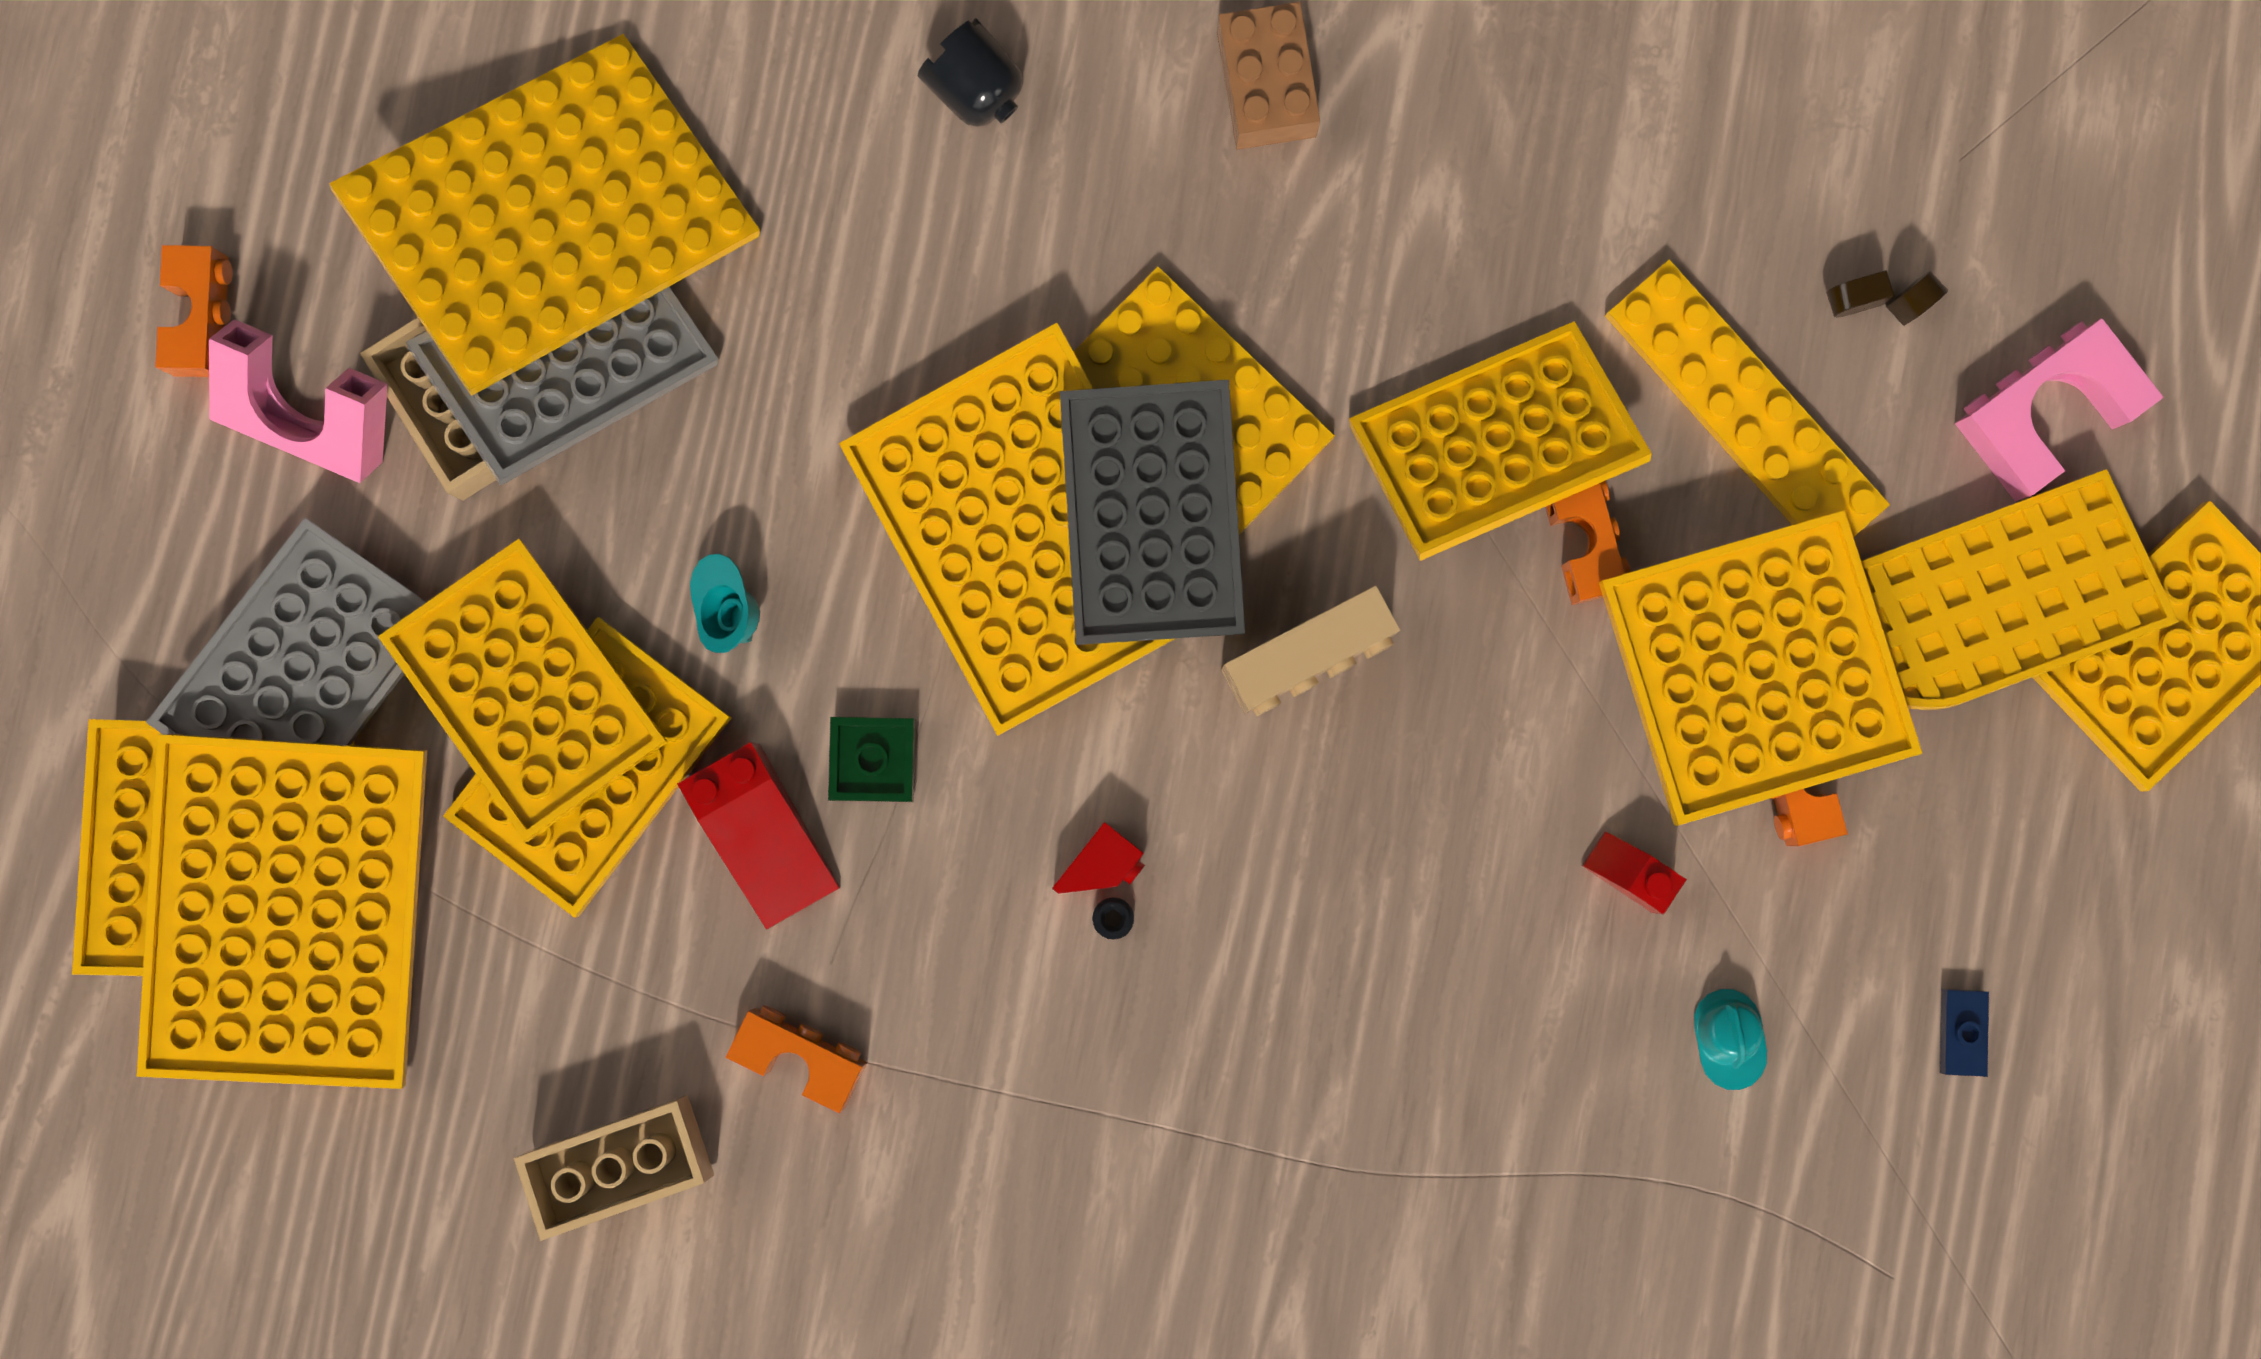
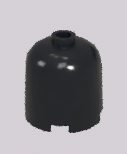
M977 18L972 23L969 20L946 37L940 43L945 52L935 63L927 58L918 71L917 76L967 125L985 126L995 119L1002 124L1018 109V105L1014 100L1019 95L1023 83L1021 71Z

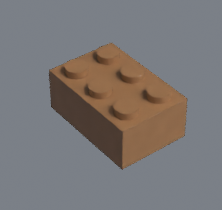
M1295 2L1219 14L1217 37L1236 150L1316 138L1320 125V115L1301 3Z

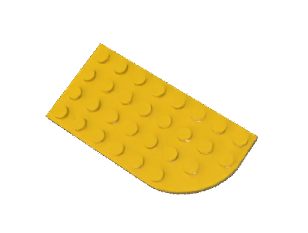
M2107 469L1861 561L1908 709L1936 710L1954 707L2179 622Z

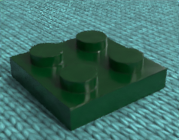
M830 717L828 801L914 802L916 719Z

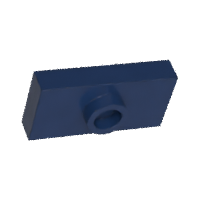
M1941 989V1074L1988 1077L1989 992Z

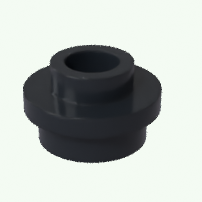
M1111 897L1102 900L1095 907L1092 921L1095 930L1102 937L1115 940L1126 936L1130 932L1134 924V913L1126 901ZM1111 910L1118 911L1122 917L1120 924L1117 926L1108 925L1105 921L1107 912Z

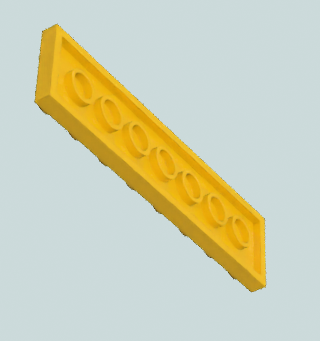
M1670 259L1605 315L1609 322L1792 525L1845 510L1854 537L1890 506L1889 502Z

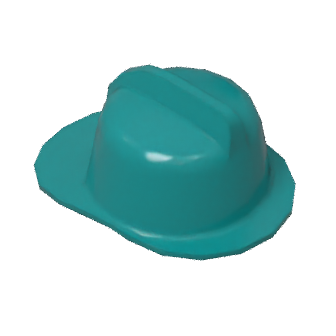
M722 554L707 555L694 568L690 581L691 600L697 621V630L700 641L707 650L716 654L727 653L736 648L739 643L752 641V635L760 622V608L753 595L746 591L740 570L731 558Z
M1719 989L1707 994L1698 1003L1694 1014V1029L1700 1062L1705 1075L1715 1085L1726 1090H1742L1752 1086L1762 1076L1767 1065V1047L1759 1011L1755 1003L1747 995L1734 989Z

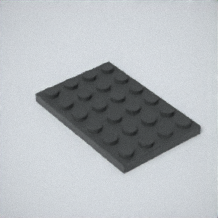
M1229 380L1060 391L1076 645L1245 634Z

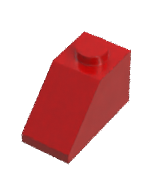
M1104 822L1052 889L1060 894L1118 887L1123 880L1130 885L1145 866L1139 860L1144 853Z
M1608 832L1603 833L1582 867L1655 914H1665L1687 880L1653 856Z

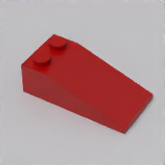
M750 742L677 783L697 821L766 930L840 889L759 743Z

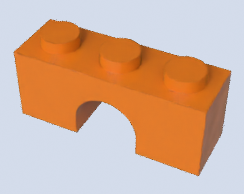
M162 245L160 286L177 296H189L192 303L190 315L182 324L174 327H157L155 368L174 377H209V338L225 327L230 321L231 311L227 302V287L233 277L232 265L228 256L212 246Z
M1606 481L1545 507L1550 526L1561 523H1573L1581 527L1588 538V548L1585 555L1581 558L1569 560L1561 565L1571 605L1603 598L1599 582L1631 572L1627 559L1620 557L1617 541H1620V530L1616 519L1609 517L1606 502L1609 501V490Z
M1804 789L1770 798L1774 799L1778 814L1774 816L1775 829L1778 837L1785 841L1786 846H1803L1848 835L1837 793L1813 796Z
M763 1005L761 1010L757 1008L749 1010L725 1058L764 1076L771 1071L780 1054L795 1053L805 1060L809 1068V1079L802 1096L840 1114L846 1108L867 1065V1062L859 1059L861 1052L841 1042H838L835 1047L822 1041L823 1033L805 1024H800L799 1028H796L784 1022L786 1016L771 1007Z

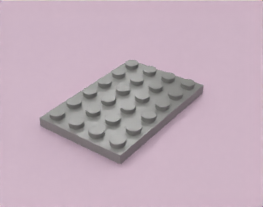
M670 287L472 396L427 331L406 341L409 351L500 486L717 366L719 360Z
M304 518L146 723L160 733L351 745L404 675L378 636L421 607L426 601L316 524Z

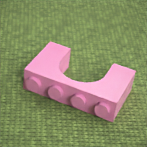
M2102 318L2088 326L2081 321L2060 336L2064 343L2056 349L2048 345L2028 359L2032 365L2022 374L2016 369L1996 383V386L1999 388L1998 392L1990 398L1984 393L1963 408L1967 415L1955 423L2015 502L2034 495L2065 472L2064 468L2036 433L2031 419L2033 397L2044 382L2061 381L2079 389L2112 430L2132 422L2164 398Z
M234 319L209 338L210 420L358 483H361L383 462L387 383L348 368L325 388L324 421L314 420L302 415L291 407L275 385L272 375L273 335Z

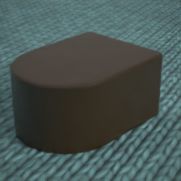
M1887 270L1837 285L1829 289L1826 294L1833 316L1839 318L1882 306L1894 296V291Z
M1929 271L1914 281L1886 307L1905 326L1938 302L1948 292V289Z

